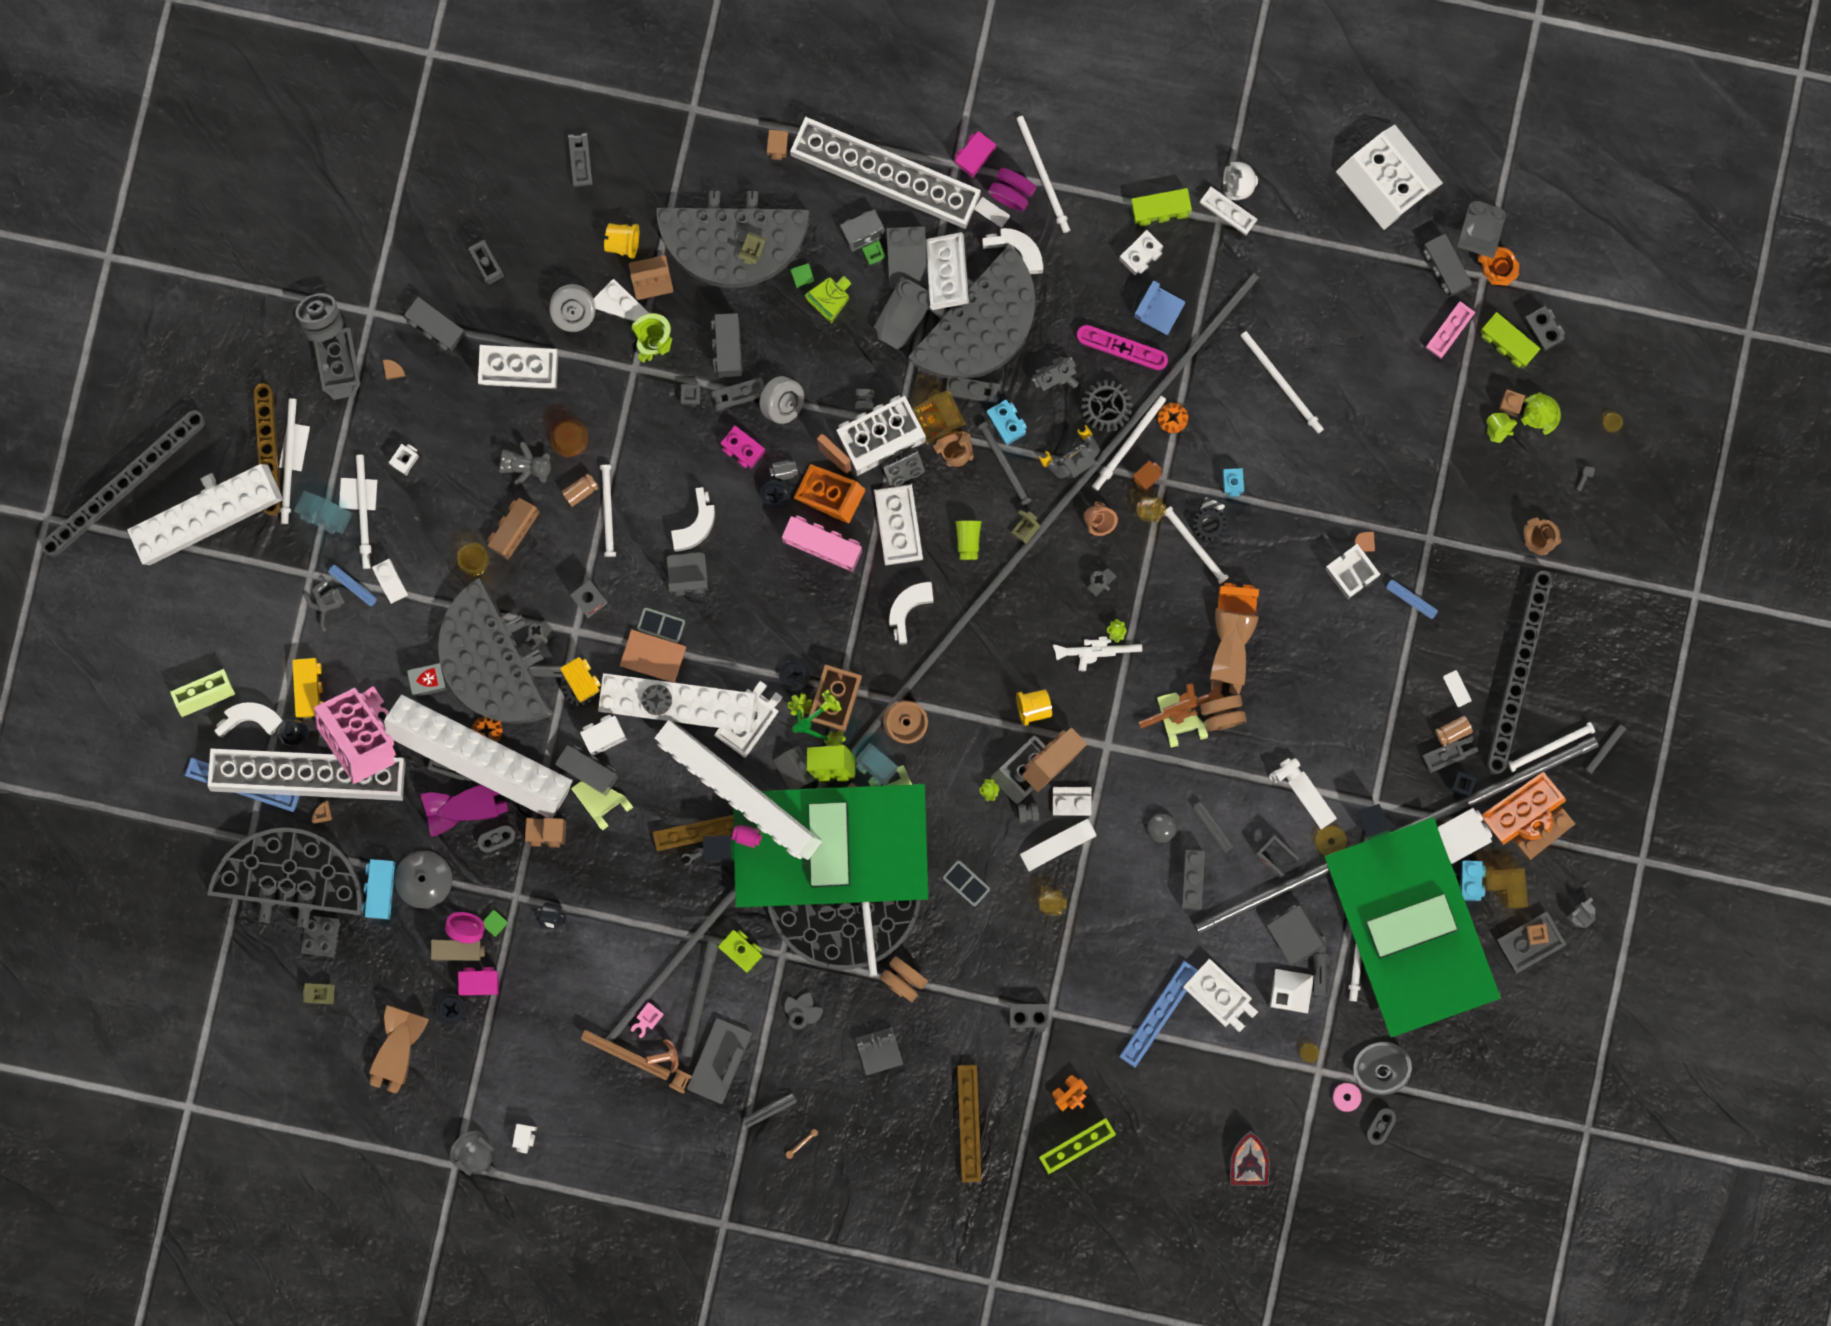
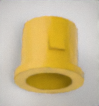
M609 223L605 236H609L608 240H604L605 251L618 253L622 256L625 254L629 258H634L639 244V225L633 224L628 226V224L618 225Z
M1046 690L1022 694V692L1016 693L1017 708L1023 726H1028L1029 722L1052 718L1051 702Z

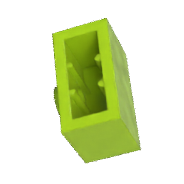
M733 930L718 947L748 973L763 957L760 954L762 950L755 943L750 945L746 941L748 937L743 932Z

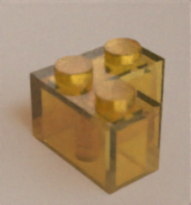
M1525 868L1486 871L1484 878L1485 892L1504 890L1506 909L1528 907Z

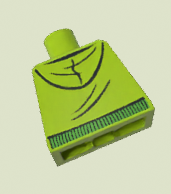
M845 276L837 283L828 278L805 295V299L832 323L849 300L845 290L851 285V282Z

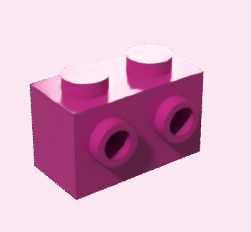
M979 131L975 135L972 133L966 141L968 145L964 150L962 148L959 149L954 156L956 158L955 165L972 178L996 149V144Z
M736 426L732 428L721 442L722 451L730 457L734 455L738 458L737 463L745 469L747 466L752 469L766 452L765 448Z
M483 967L482 971H475V968H463V972H458L459 995H499V971H494V967Z

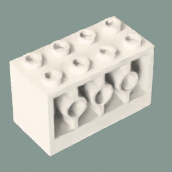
M480 345L478 384L557 389V349Z
M896 396L890 400L891 403L885 406L880 404L873 408V412L869 414L864 412L856 416L855 421L851 423L846 421L838 426L839 429L836 430L837 436L857 476L880 465L884 459L891 456L894 458V454L898 456L899 452L903 454V450L909 447H917L926 442V436L905 396ZM893 422H900V426H893ZM877 430H880V431L883 430V434H882V435H878V434L876 435V431H877ZM861 438L866 439L864 444L858 442Z

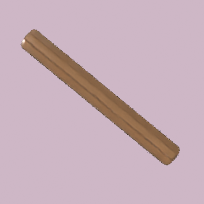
M587 1030L581 1036L583 1041L664 1080H667L670 1075V1070L655 1063L648 1065L645 1058Z

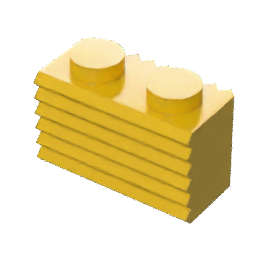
M578 657L561 667L560 670L581 703L600 692L598 687L601 684L596 676L592 677L588 670L591 667L586 659L582 661Z

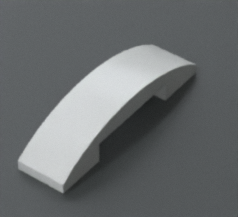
M1086 819L1025 851L1020 856L1028 871H1031L1097 835L1089 820Z

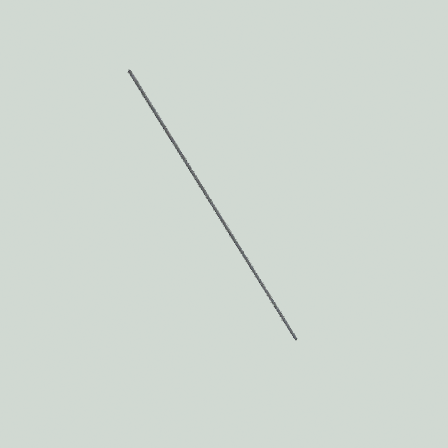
M1255 273L1249 277L1096 458V463L1084 472L1040 524L1041 527L1028 543H1024L853 745L850 752L854 756L880 727L886 709L894 702L902 701L1259 279ZM830 780L829 783H821L817 789L828 788L834 780ZM735 886L611 1031L606 1040L613 1042L732 902L735 898Z

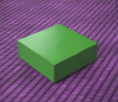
M879 240L861 247L869 266L887 258Z
M809 263L791 269L796 288L815 282Z
M495 910L483 921L485 928L495 937L508 924Z

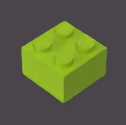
M845 745L807 748V771L820 783H829L830 780L846 782L849 779L855 778V756Z

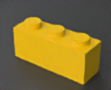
M316 658L292 660L296 718H315L314 707L324 703L320 701V693H323V684L319 682V674H322L321 663H318Z

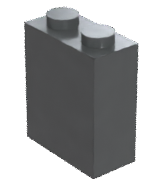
M1293 905L1288 908L1285 915L1282 917L1280 915L1275 916L1270 920L1271 923L1267 925L1292 966L1297 965L1326 947L1325 942L1304 907L1300 905L1298 907Z

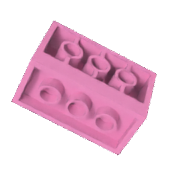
M356 688L314 707L317 730L353 784L395 764L394 756L396 754L393 749L394 741L391 735L385 733L383 723L377 721L372 707L368 708L364 695L362 693L359 694Z

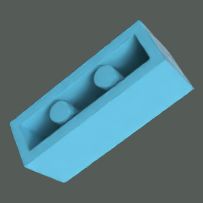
M370 859V864L367 863L366 875H369L368 883L364 885V894H367L366 902H363L362 913H365L366 918L390 920L395 872L394 861Z

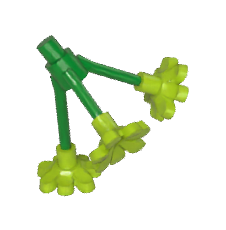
M829 690L822 694L825 702L808 718H804L805 713L810 714L813 704L812 700L806 701V694H801L800 698L797 695L791 697L793 702H788L787 706L791 709L790 713L793 716L798 714L797 722L792 727L794 733H809L823 739L828 746L843 745L841 743L846 738L842 736V731L830 732L829 736H824L810 730L811 720L822 711L825 712L829 708L837 712L842 710L839 701H835L834 696L830 694Z

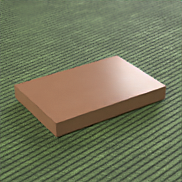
M631 630L620 667L675 683L686 646Z

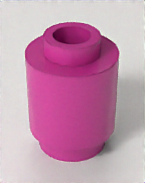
M743 824L741 826L736 825L732 840H735L736 843L755 848L756 845L760 844L762 834H759V829Z

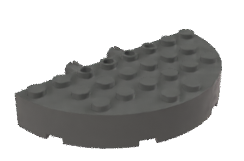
M708 191L709 207L707 209L657 208V221L663 242L676 263L694 278L710 285L724 288L753 286L771 279L785 269L800 250L807 234L810 215L809 210L759 209V192L753 191V199L751 191L746 192L747 208L721 209L720 191H715V198L714 192ZM749 232L767 239L760 259L756 264H747L738 257Z
M1010 244L976 282H972L967 277L969 303L953 306L951 310L946 308L932 310L930 306L928 307L929 310L940 318V322L908 357L910 363L926 373L941 378L972 379L997 370L1016 355L1027 339L1031 329L1035 310V292L1033 281L1025 262Z
M478 578L464 588L454 599L441 625L438 653L446 682L454 694L466 706L495 721L511 724L530 723L553 715L529 669V666L543 660L544 656L541 655L542 653L539 648L523 656L512 636L513 632L527 626L523 616L519 615L517 618L506 623L485 581Z
M295 828L269 829L253 834L239 842L221 860L212 876L207 894L213 897L259 902L261 905L258 922L270 923L271 909L274 904L297 907L299 909L296 927H309V916L312 909L363 916L364 897L362 886L356 870L349 859L328 840L314 833ZM276 867H282L286 878L278 881V878L274 877V874L277 873Z
M921 900L869 902L876 963L892 954L907 938L916 922ZM862 902L768 906L771 920L778 934L796 954L815 965L835 970H852L868 966Z

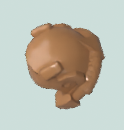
M956 431L938 439L936 445H933L935 452L942 454L946 465L949 467H959L968 460L973 459V448L968 432Z
M1538 517L1533 518L1524 527L1525 545L1537 555H1547L1549 551L1561 543L1559 528L1550 520L1544 519L1539 521Z

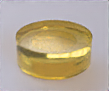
M1609 413L1603 419V426L1608 432H1617L1623 425L1622 417L1617 413Z
M1305 1044L1300 1049V1057L1304 1062H1315L1319 1057V1049L1314 1044Z

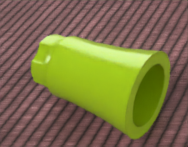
M955 521L958 552H960L959 560L978 559L977 552H979L982 521Z

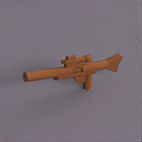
M1193 683L1186 684L1187 693L1180 696L1178 703L1163 708V712L1139 721V725L1142 729L1174 716V719L1171 720L1172 723L1176 722L1178 725L1184 722L1183 719L1197 715L1195 709L1188 712L1189 709L1211 700L1225 697L1220 693L1218 686H1216L1209 694L1197 698Z

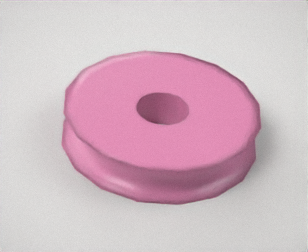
M1351 1083L1338 1085L1333 1092L1334 1105L1339 1110L1345 1112L1355 1110L1361 1103L1359 1088ZM1346 1093L1351 1096L1349 1101H1345L1343 1098Z

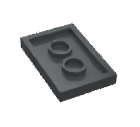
M1548 912L1541 914L1496 940L1515 974L1566 946L1564 939ZM1546 923L1549 942L1529 945L1526 926Z

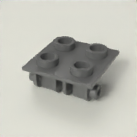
M909 447L902 451L905 458L899 452L901 458L899 461L894 454L896 462H894L891 456L880 463L890 487L900 486L905 481L916 478L925 472L915 447Z
M309 916V927L304 928L301 953L334 958V954H337L336 942L338 943L337 937L339 935L337 933L339 925H341L339 923L340 919Z
M892 1027L855 1038L866 1076L903 1065Z

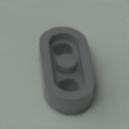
M501 826L479 837L478 846L484 852H493L513 843L516 836L515 831L509 826ZM504 832L509 833L508 839H503L502 835ZM488 839L492 842L489 847L485 846V841Z
M1381 1109L1375 1116L1367 1131V1139L1371 1144L1380 1145L1386 1140L1396 1121V1115L1392 1110ZM1385 1114L1389 1116L1387 1122L1382 1120V1116ZM1375 1131L1380 1134L1378 1139L1373 1138Z

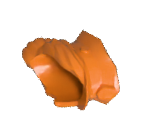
M1497 246L1494 259L1478 254L1477 258L1482 263L1483 275L1492 285L1508 286L1517 279L1519 275V262L1512 251L1505 247Z

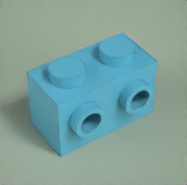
M1004 400L989 409L986 414L1007 446L1026 435L1025 429H1027V426L1022 418L1018 420L1015 415L1017 410L1013 403H1008L1007 400Z
M1462 861L1460 864V889L1465 901H1480L1481 897L1485 896V885H1482V878H1485L1486 867L1482 866V861Z

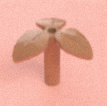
M664 1040L663 1042L668 1047L669 1052L646 1057L647 1064L670 1060L672 1061L670 1073H674L678 1067V1054L674 1044L669 1040Z

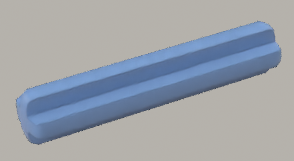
M336 565L329 569L328 573L369 606L372 607L376 603V597Z
M1391 580L1386 588L1429 618L1433 619L1438 612L1437 609L1396 581Z

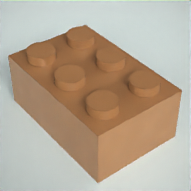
M825 665L810 715L817 711L820 705L825 702L822 694L826 690H829L830 694L834 696L835 701H839L842 710L837 712L829 708L825 712L822 711L811 722L846 732L862 676Z
M1072 727L1067 732L1063 730L1024 767L1026 771L1022 777L1039 792L1083 750L1087 743Z

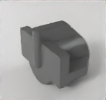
M1108 567L1103 572L1095 571L1090 577L1091 584L1087 588L1095 596L1099 595L1104 589L1110 591L1111 588L1108 585L1117 576Z
M546 621L542 623L534 622L527 629L528 637L524 643L534 651L541 642L544 645L548 643L546 637L553 629L547 625Z
M1590 897L1585 902H1582L1566 917L1575 927L1586 928L1596 920L1595 908L1591 904L1593 899Z

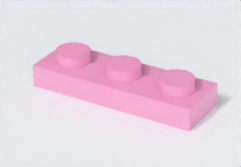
M1459 302L1426 348L1441 359L1475 312L1462 302Z

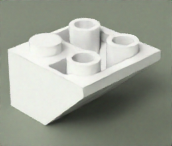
M1275 969L1270 1007L1308 1014L1314 975Z

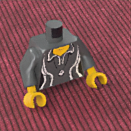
M1085 425L1086 430L1084 432H1080L1078 429V434L1085 442L1056 462L1052 460L1049 452H1045L1046 458L1039 456L1042 465L1048 467L1058 478H1074L1096 463L1095 458L1099 454L1100 449L1087 425Z

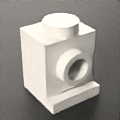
M401 444L389 464L407 476L409 470L419 457L416 454L417 450L409 444L407 446ZM404 456L409 457L408 462H403L402 459Z
M516 1124L512 1147H516L517 1152L528 1153L529 1147L533 1146L535 1135H532V1131H537V1127Z

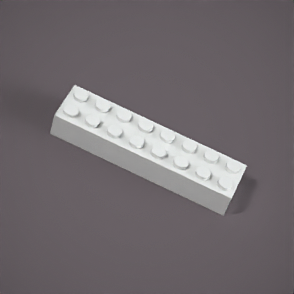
M259 464L127 529L142 564L152 565L282 501L283 498L269 466Z
M603 673L598 712L753 732L758 694ZM651 685L665 686L672 695V705L662 715L649 714L643 708L641 701L643 692ZM656 691L655 697L649 699V701L655 702L657 708L658 702L665 701V699L659 698Z

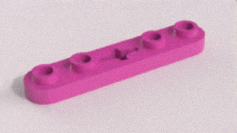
M1085 325L1077 331V339L1081 344L1158 371L1164 369L1168 363L1167 355L1164 352L1098 328ZM1122 343H1125V347L1132 350V352L1124 350L1123 353H1120L1119 348L1112 345L1121 346Z

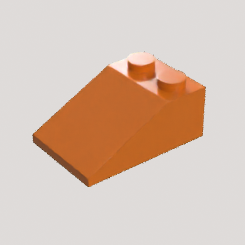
M810 464L794 499L833 518L850 523L866 489L857 481Z

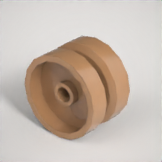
M1241 695L1225 697L1200 705L1202 715H1215L1204 722L1206 732L1224 730L1247 722L1244 711L1232 712V710L1243 705Z
M902 700L894 702L886 709L882 723L884 731L890 738L900 743L909 744L923 737L927 730L928 719L926 712L921 706L914 702ZM906 718L908 723L907 726L903 725V720Z
M895 956L889 964L897 974L894 975L889 970H884L879 978L900 997L903 996L913 1003L918 994L910 985L913 984L917 988L923 989L928 980Z

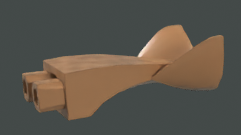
M1216 608L1215 623L1221 642L1211 668V690L1218 686L1219 691L1222 692L1223 682L1230 683L1229 693H1240L1246 676L1245 644L1251 638L1257 626L1259 615L1235 613Z
M388 1005L386 1006L384 1022L388 1038L379 1050L370 1070V1074H372L370 1085L380 1088L383 1078L390 1080L387 1091L398 1093L401 1085L405 1084L407 1078L411 1045L423 1033L429 1019Z

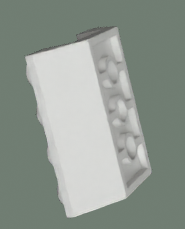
M1396 125L1375 137L1336 171L1383 230L1398 220L1400 215L1424 196L1429 195L1443 184ZM1382 155L1384 157V162L1382 164H1376L1374 162V156ZM1400 184L1407 185L1408 192L1405 194L1400 193L1398 186Z

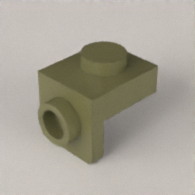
M749 232L738 257L747 264H756L760 259L767 239Z
M1020 510L1018 513L1022 520L1013 529L1011 534L1027 544L1041 526L1036 522L1037 517L1029 511L1025 513Z
M305 983L303 1002L333 1004L335 985Z

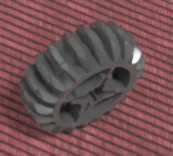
M1104 380V386L1102 387L1099 381L1096 382L1097 389L1093 385L1090 386L1092 393L1085 391V395L1089 398H1082V402L1087 404L1081 405V409L1087 410L1082 414L1083 417L1090 416L1086 420L1087 423H1090L1092 420L1094 421L1092 428H1095L1098 424L1100 425L1099 431H1102L1103 426H1106V432H1109L1110 426L1115 431L1117 430V423L1121 427L1124 426L1122 419L1124 421L1129 420L1125 414L1131 415L1132 411L1127 408L1132 407L1133 403L1126 402L1131 399V396H1124L1128 390L1124 389L1121 392V384L1115 388V381L1111 382V386H1107L1108 382ZM1101 392H1112L1107 398L1096 396ZM1117 396L1122 402V412L1114 405V400ZM1092 400L1100 408L1097 416L1094 415L1091 409ZM1111 400L1110 407H1112V409L1107 408L1103 412L1104 405L1101 404H1107V402ZM1106 414L1117 416V418L1110 421L1101 420Z

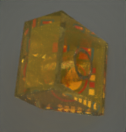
M949 390L934 395L912 409L926 436L927 445L966 425Z

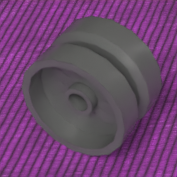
M320 293L308 296L299 303L295 311L304 336L310 341L320 342L331 339L343 327L342 316L335 299L331 295Z

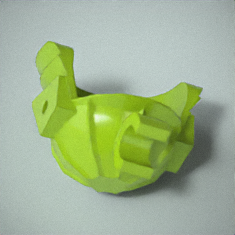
M655 313L646 314L639 317L632 324V330L638 338L637 348L640 351L638 355L640 361L645 362V359L651 361L653 355L656 356L659 353L663 355L669 351L672 338L669 336L670 324L664 316Z
M1540 392L1524 400L1525 404H1527L1524 409V418L1521 419L1524 426L1528 424L1533 428H1542L1544 435L1549 434L1558 426L1561 411L1559 405L1552 397Z

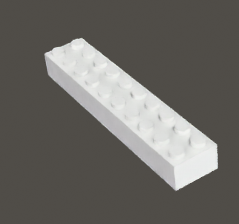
M805 117L790 151L792 157L964 229L968 225L981 194V190L807 117Z
M402 694L384 720L385 733L387 735L390 734L394 741L547 818L555 816L572 784L571 779Z
M668 720L655 737L661 749L673 754L672 758L680 764L682 763L687 766L686 769L700 777V780L705 785L716 789L714 792L728 801L731 800L729 804L732 807L745 812L743 816L751 822L759 823L757 827L764 833L773 835L772 839L779 845L787 848L786 851L800 860L802 857L809 860L822 843L813 833L680 725Z
M211 749L208 788L210 791L403 801L405 761L404 758H394L395 764L353 784L335 755Z

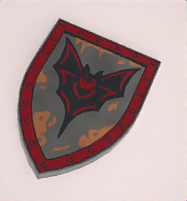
M1252 1131L1242 1137L1233 1150L1230 1163V1185L1269 1186L1268 1152L1260 1138Z

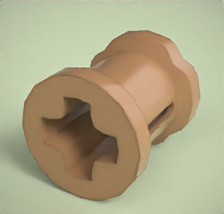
M677 1069V1074L673 1082L669 1084V1087L684 1094V1088L692 1076Z

